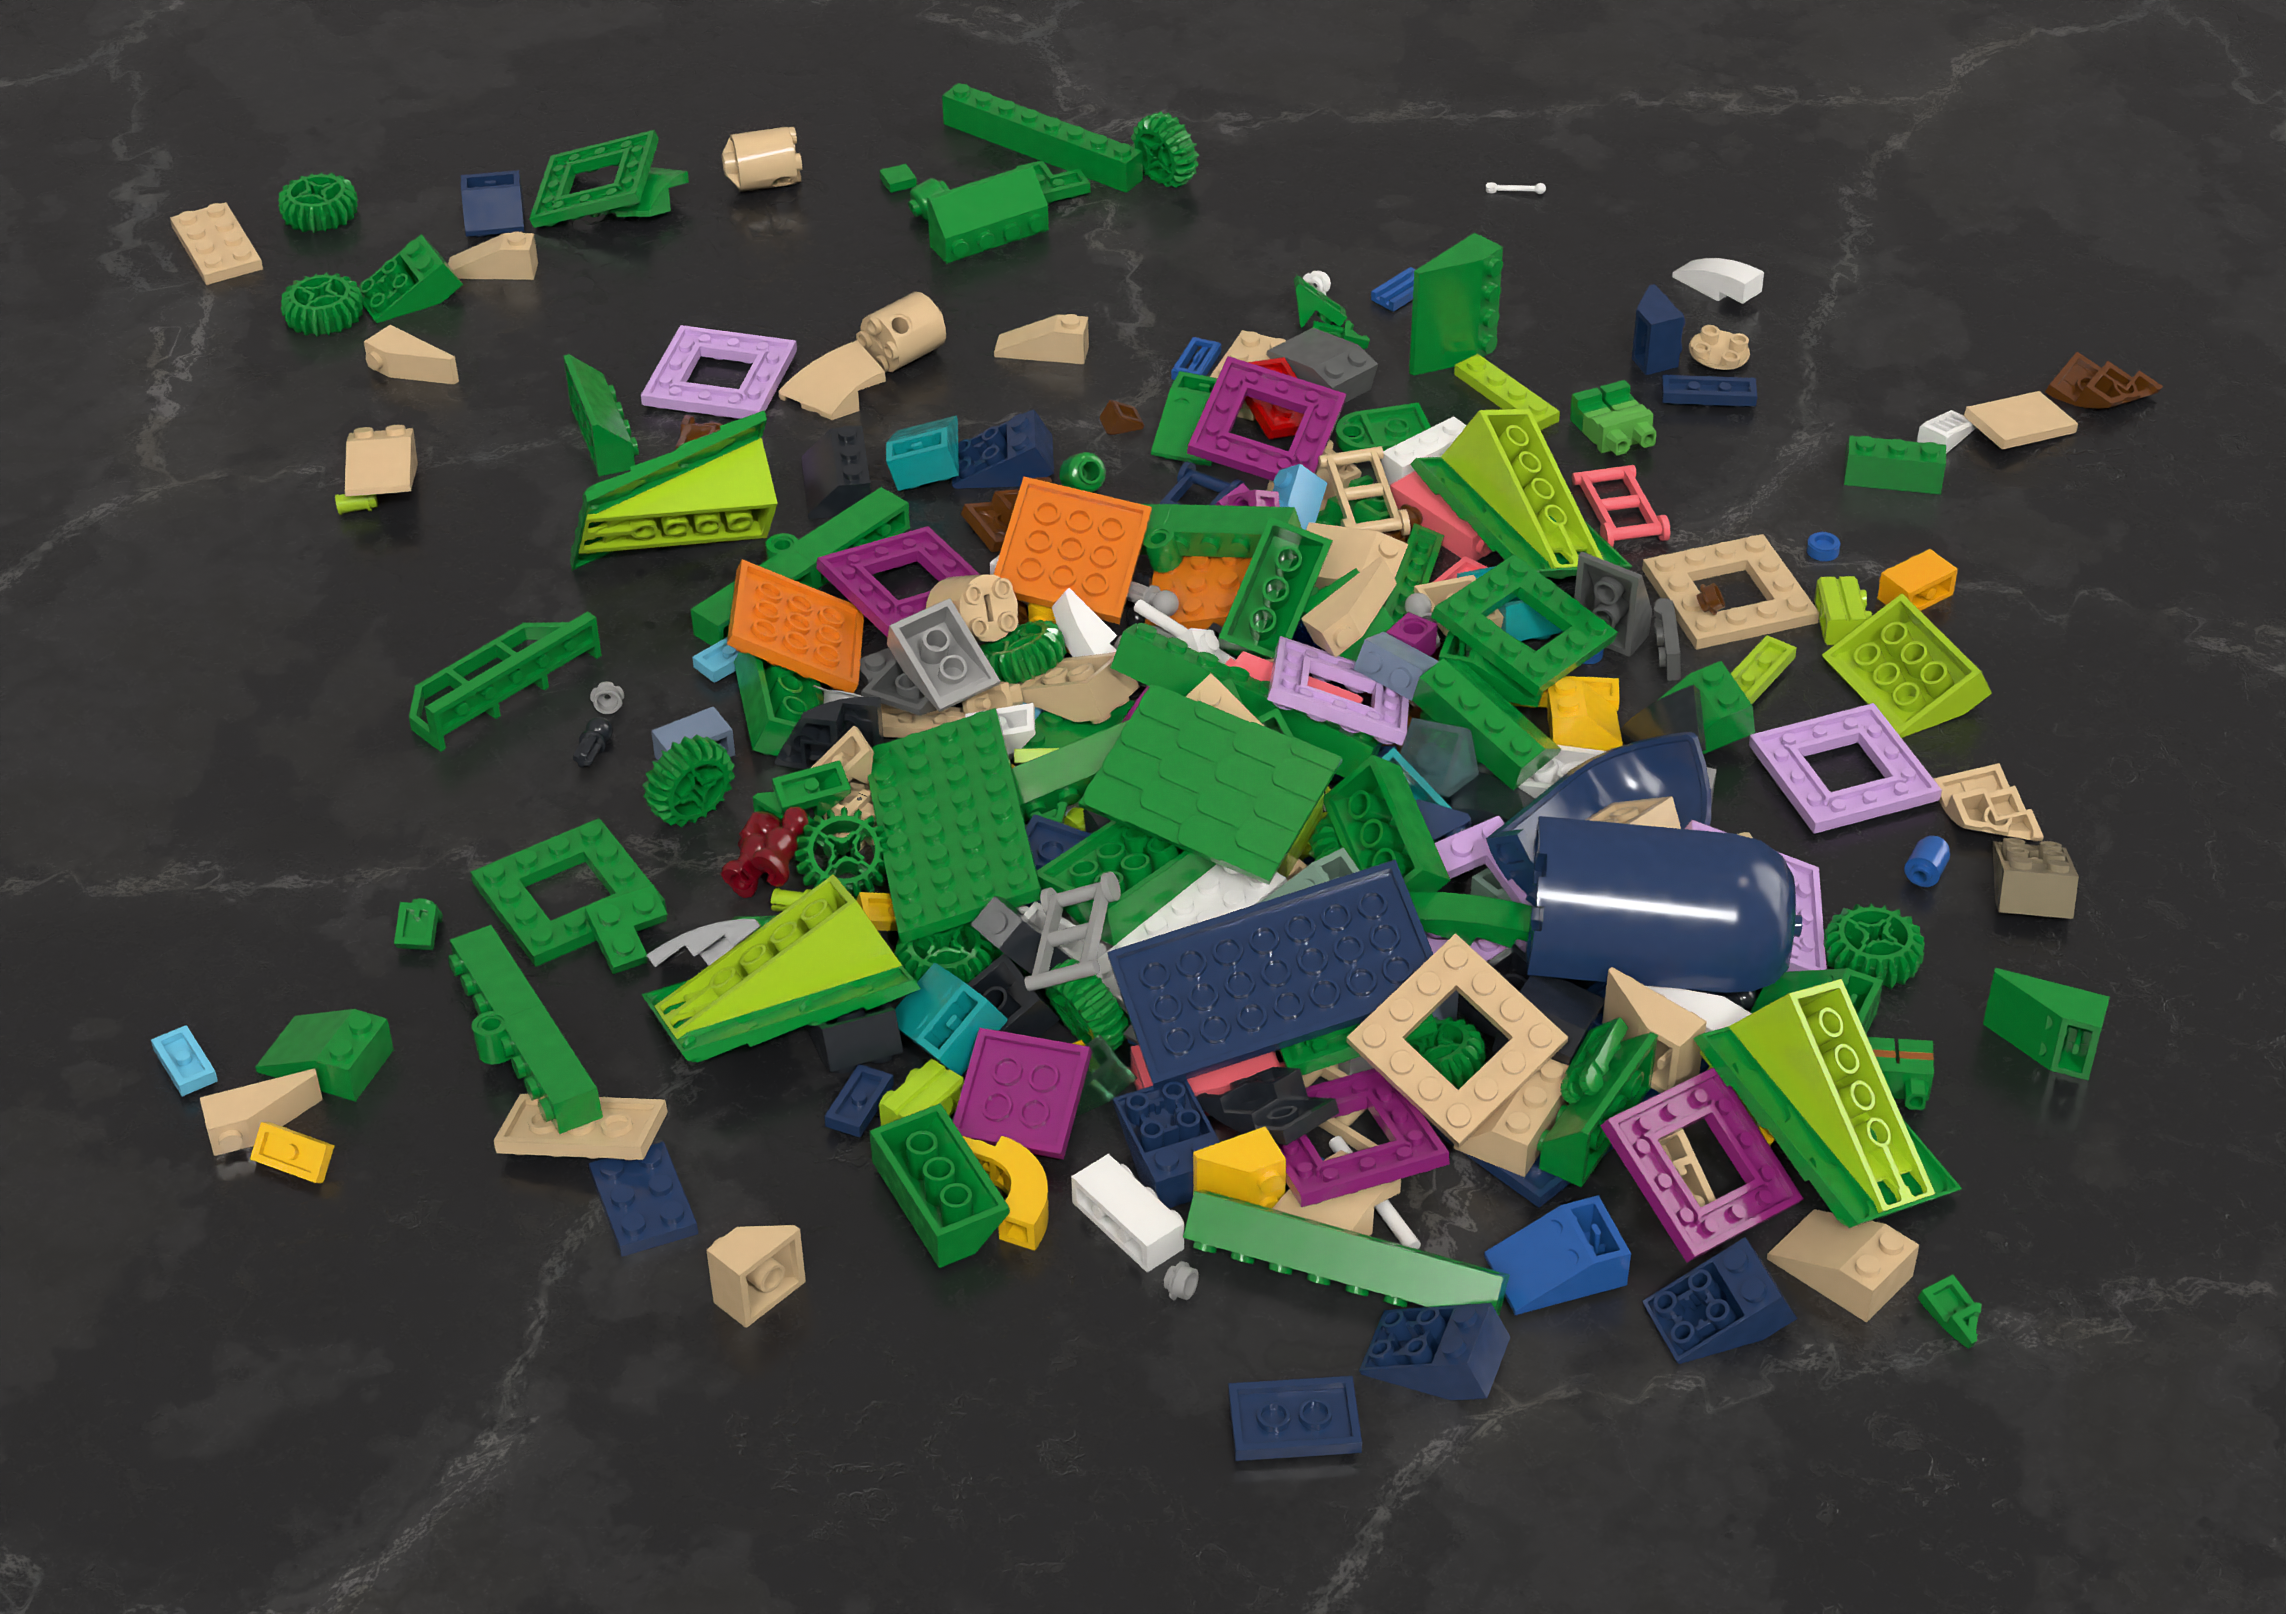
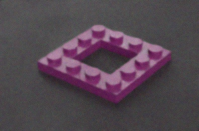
M1227 356L1188 444L1187 454L1274 481L1279 470L1297 464L1303 465L1316 474L1319 466L1318 457L1325 452L1347 394ZM1246 396L1304 414L1289 451L1230 433Z
M929 526L817 558V570L886 637H888L891 624L926 609V602L930 591L897 600L872 576L875 573L899 568L918 561L938 581L948 577L980 575Z
M1374 1068L1306 1087L1308 1097L1336 1099L1339 1114L1332 1118L1349 1115L1352 1112L1368 1108L1390 1142L1326 1161L1321 1159L1306 1134L1288 1145L1277 1144L1286 1158V1183L1301 1207L1318 1204L1322 1201L1356 1193L1360 1190L1450 1165L1449 1151L1423 1114Z
M1714 1068L1621 1112L1600 1125L1686 1263L1786 1211L1804 1199L1731 1085L1727 1087ZM1705 1119L1746 1184L1700 1207L1659 1141Z

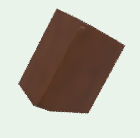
M1109 400L1100 415V421L1109 435L1141 430L1145 426L1135 407L1114 400Z

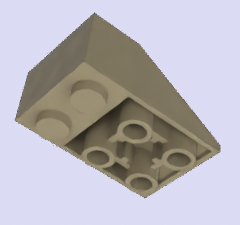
M2004 838L2003 842L1993 841L1995 903L1998 911L2073 919L2079 876L2067 849L2061 847L2060 843L2052 841H2041L2039 845L2025 844L2024 840L2017 838Z

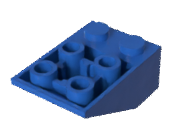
M1598 1195L1557 1207L1485 1251L1484 1257L1491 1270L1510 1275L1505 1297L1514 1315L1626 1286L1631 1252Z

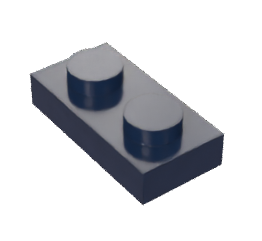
M858 1064L824 1116L825 1127L860 1138L878 1111L882 1097L894 1086L893 1075Z

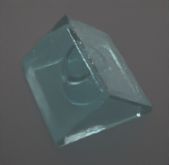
M1417 718L1411 719L1400 754L1439 795L1450 797L1479 775L1471 730Z

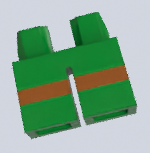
M1867 1037L1893 1098L1904 1099V1105L1908 1109H1925L1934 1077L1933 1041L1898 1039L1895 1052L1894 1038Z

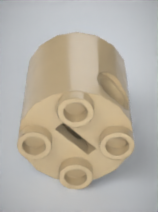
M780 127L730 135L722 153V163L725 176L738 187L739 192L793 185L801 182L800 170H802V160L800 153L795 151V144H797L795 128Z
M913 292L863 318L860 326L861 331L856 334L858 342L884 371L893 372L944 345L946 327L942 312L933 301L921 292Z
M983 574L948 577L939 581L934 586L926 602L927 609L950 598L977 642H995L1005 637L1009 632L1014 631L1018 625V602L1012 583L1008 579L1000 578L996 575Z

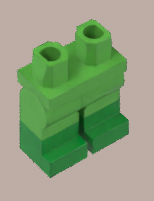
M1625 380L1600 386V390L1596 387L1572 394L1570 420L1591 442L1597 444V449L1601 454L1612 451L1616 456L1625 454L1631 445L1638 443L1644 448L1655 445L1656 430L1652 426L1653 413L1634 399L1630 394V385Z

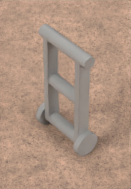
M1113 872L1103 873L1098 883L1056 893L1050 887L1041 891V905L1046 918L1033 973L1031 976L1025 977V986L1029 992L1100 973L1096 957L1108 902L1118 901L1121 896L1120 885ZM1094 899L1088 923L1058 930L1063 907ZM1085 939L1080 963L1049 971L1054 947Z

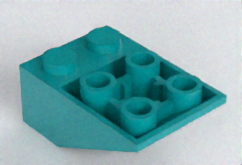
M957 416L897 430L886 442V463L898 491L917 488L936 481H946L952 477L959 476Z
M934 962L917 982L921 989L907 994L895 1008L899 1031L939 1063L961 1076L969 1066L979 1027L999 1031L1008 1019L985 997Z

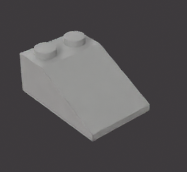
M950 598L889 626L887 645L903 672L939 712L1000 684V679Z

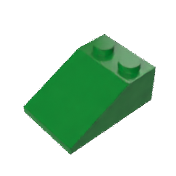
M1722 661L1690 673L1661 697L1663 698L1693 684L1700 690L1706 750L1702 751L1703 754L1755 733L1753 706Z
M357 1009L294 1016L255 1066L256 1072L279 1078L315 1068L321 1092L356 1102L394 1051L387 1018Z

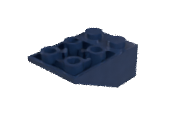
M1033 409L1024 414H1018L1001 425L990 427L973 438L960 441L958 443L959 476L952 477V486L955 489L1020 487L1023 477L1038 478L1054 474L1052 434Z
M1171 1081L1160 1088L1154 1089L1153 1086L1114 1097L1113 1104L1141 1184L1144 1187H1150L1167 1208L1191 1202L1193 1199V1152L1220 1143L1188 1081Z
M1746 1237L1642 1301L1678 1364L1762 1341L1798 1319L1763 1261Z
M1492 1303L1384 1310L1359 1371L1361 1375L1448 1400L1487 1399L1509 1343L1510 1335Z

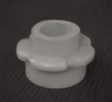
M605 681L599 683L597 688L592 689L590 699L594 702V707L597 711L603 714H612L621 708L624 691L620 686H614L612 682ZM608 694L611 698L605 699L604 696Z
M1183 1261L1168 1269L1164 1278V1287L1170 1292L1169 1297L1172 1300H1176L1177 1297L1188 1300L1192 1297L1198 1284V1270L1191 1268L1189 1263Z

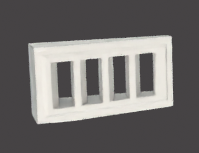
M1950 410L1923 423L1919 427L1917 442H1934L1946 445L1947 454L1974 431L1976 427L1963 415Z

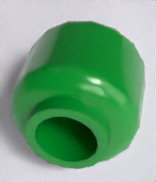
M930 178L913 187L910 191L911 201L908 202L912 214L915 217L921 216L928 221L927 197L949 190L946 183L942 180L938 181L935 178Z
M1082 452L1069 456L1063 461L1059 477L1063 486L1095 492L1105 481L1106 469L1100 457L1093 453Z

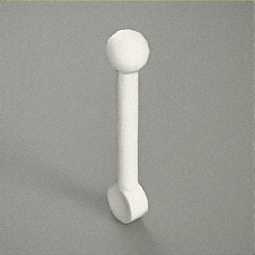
M1490 182L1486 184V192L1535 191L1537 194H1543L1546 191V186L1543 183H1538L1536 186L1497 185Z

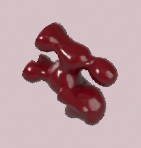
M789 807L785 810L782 822L770 812L758 811L752 813L748 822L739 833L738 847L740 849V856L738 860L727 862L721 871V877L732 887L736 894L743 898L754 896L758 888V880L766 872L769 874L767 882L773 886L780 887L788 881L790 874L789 862L795 856V851L798 848L796 837L803 834L805 825H808L806 812L800 807Z

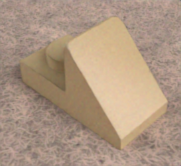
M853 726L811 768L840 760L848 782L855 778L869 785L868 775L872 772L874 751L860 730Z

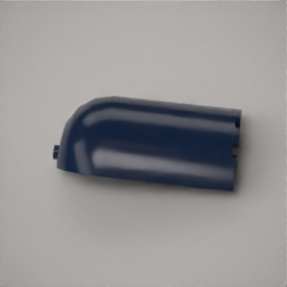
M1682 732L1639 740L1608 750L1570 770L1486 838L1490 852L1508 881L1513 879L1528 895L1525 899L1533 906L1539 907L1536 906L1537 886H1533V844L1539 816L1586 820L1611 803L1672 796L1681 829H1685L1692 820L1710 826L1711 787L1699 739L1693 732Z
M1546 816L1538 817L1533 844V886H1537L1536 906L1539 907L1531 906L1526 945L1527 975L1607 982L1608 970L1613 967L1644 986L1727 993L1752 992L1774 984L1788 970L1794 937H1800L1802 932V916L1796 915L1795 880L1783 856L1761 840L1733 833Z

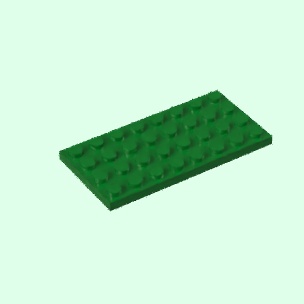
M996 708L977 712L971 716L953 722H946L940 726L919 733H912L906 737L872 747L874 751L872 772L868 775L877 826L883 825L885 831L879 837H889L887 843L881 844V848L889 850L883 853L897 930L902 944L974 921L994 896L1005 898L1015 908L1041 900L1042 889Z

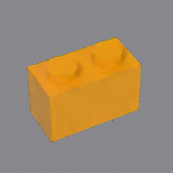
M1928 549L1882 572L1877 599L1887 605L1902 593L1922 611L1953 595L1958 569L1933 550Z

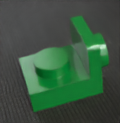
M420 898L413 899L412 903L400 902L394 940L397 948L434 949L437 922L441 923L443 919V914L437 904Z

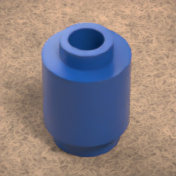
M1927 836L1918 841L1905 864L1904 871L1907 878L1912 883L1921 887L1935 885L1950 860L1949 845L1938 836Z

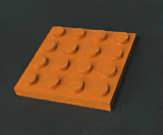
M1023 477L993 575L1006 578L1012 583L1017 600L1052 608L1062 594L1070 588L1101 620L1120 624L1150 520L1152 507Z
M1183 556L1181 564L1174 570L1169 572L1154 571L1151 585L1158 586L1161 591L1169 590L1175 593L1179 600V607L1176 613L1169 617L1187 629H1208L1213 622L1223 627L1252 558ZM1145 619V624L1157 626L1150 620Z
M742 559L736 572L727 645L734 647V649L741 653H749L764 659L771 665L782 666L797 672L804 678H812L825 683L835 690L854 693L859 684L864 614L852 603Z

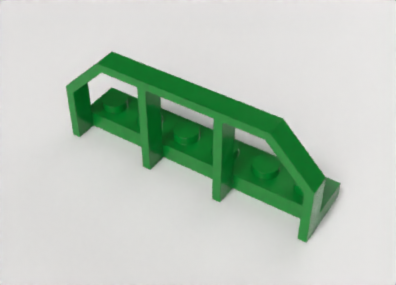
M587 611L570 622L522 623L415 686L409 714L411 730L442 752L446 749L444 735L483 712H486L494 719L501 716L500 702L532 683L542 690H546L549 688L547 674L584 652L598 659L602 654L596 617ZM526 640H538L519 652L512 650V648ZM497 657L502 660L499 664L470 681L463 678ZM447 686L454 688L453 691L425 706L428 724L423 721L421 716L425 699Z

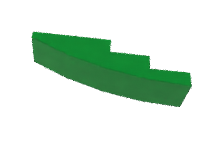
M1409 892L1425 932L1450 939L1456 933L1469 946H1471L1476 937L1509 948L1513 946L1517 939L1527 942L1531 915L1530 905L1478 895L1447 892Z

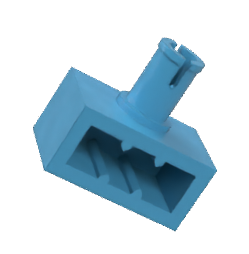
M1297 464L1278 471L1274 479L1273 491L1279 492L1280 507H1295L1301 527L1306 530L1309 522L1316 523L1327 482L1303 465Z

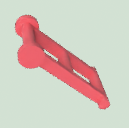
M1635 465L1572 473L1573 485L1581 486L1601 523L1600 536L1612 547L1614 546V541L1655 535H1658L1660 541L1670 539L1668 517L1666 515L1656 516L1635 479ZM1623 479L1631 495L1600 499L1592 483ZM1638 507L1647 524L1616 528L1607 511Z

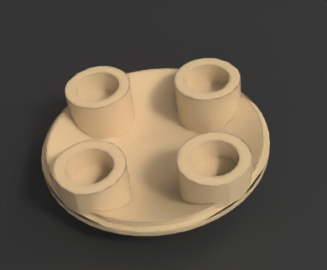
M1714 325L1703 326L1701 333L1695 335L1689 343V351L1692 357L1699 363L1714 369L1729 370L1741 367L1748 361L1750 356L1749 339L1746 335L1721 331Z

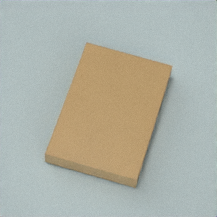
M2040 391L1968 406L1964 413V417L2002 450L2076 433L2078 423Z

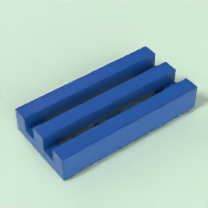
M1410 267L1371 291V300L1393 312L1413 300L1415 269Z
M1193 337L1171 370V379L1175 380L1179 371L1206 376L1221 353V343ZM1202 346L1200 351L1195 354L1193 362L1191 363L1189 368L1186 369L1185 367L1191 360L1192 356L1194 355L1198 347Z

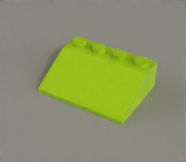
M1902 593L1821 655L1867 705L1872 703L1876 705L1901 738L1962 716L1992 694L1982 672Z

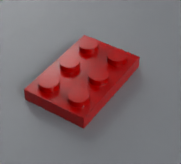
M1285 357L1248 362L1297 378ZM1249 396L1245 397L1246 404L1268 439L1296 435L1304 414Z

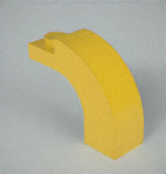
M963 1136L994 1185L1008 1195L1005 1201L1010 1207V1213L998 1226L999 1239L1035 1251L1046 1232L1049 1219L1048 1185L1046 1174L1040 1162L1027 1148L1010 1138L1001 1136L996 1146H993L984 1141Z

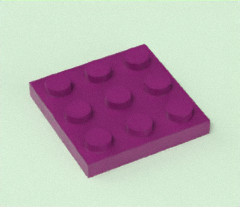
M979 1027L953 1123L962 1136L974 1140H981L996 1146L1001 1136L1020 1143L1032 1154L1064 1159L1092 1055L1091 1048L1089 1046Z

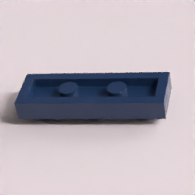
M1662 375V403L1674 405L1701 404L1705 406L1729 405L1735 407L1756 406L1757 403L1756 378Z

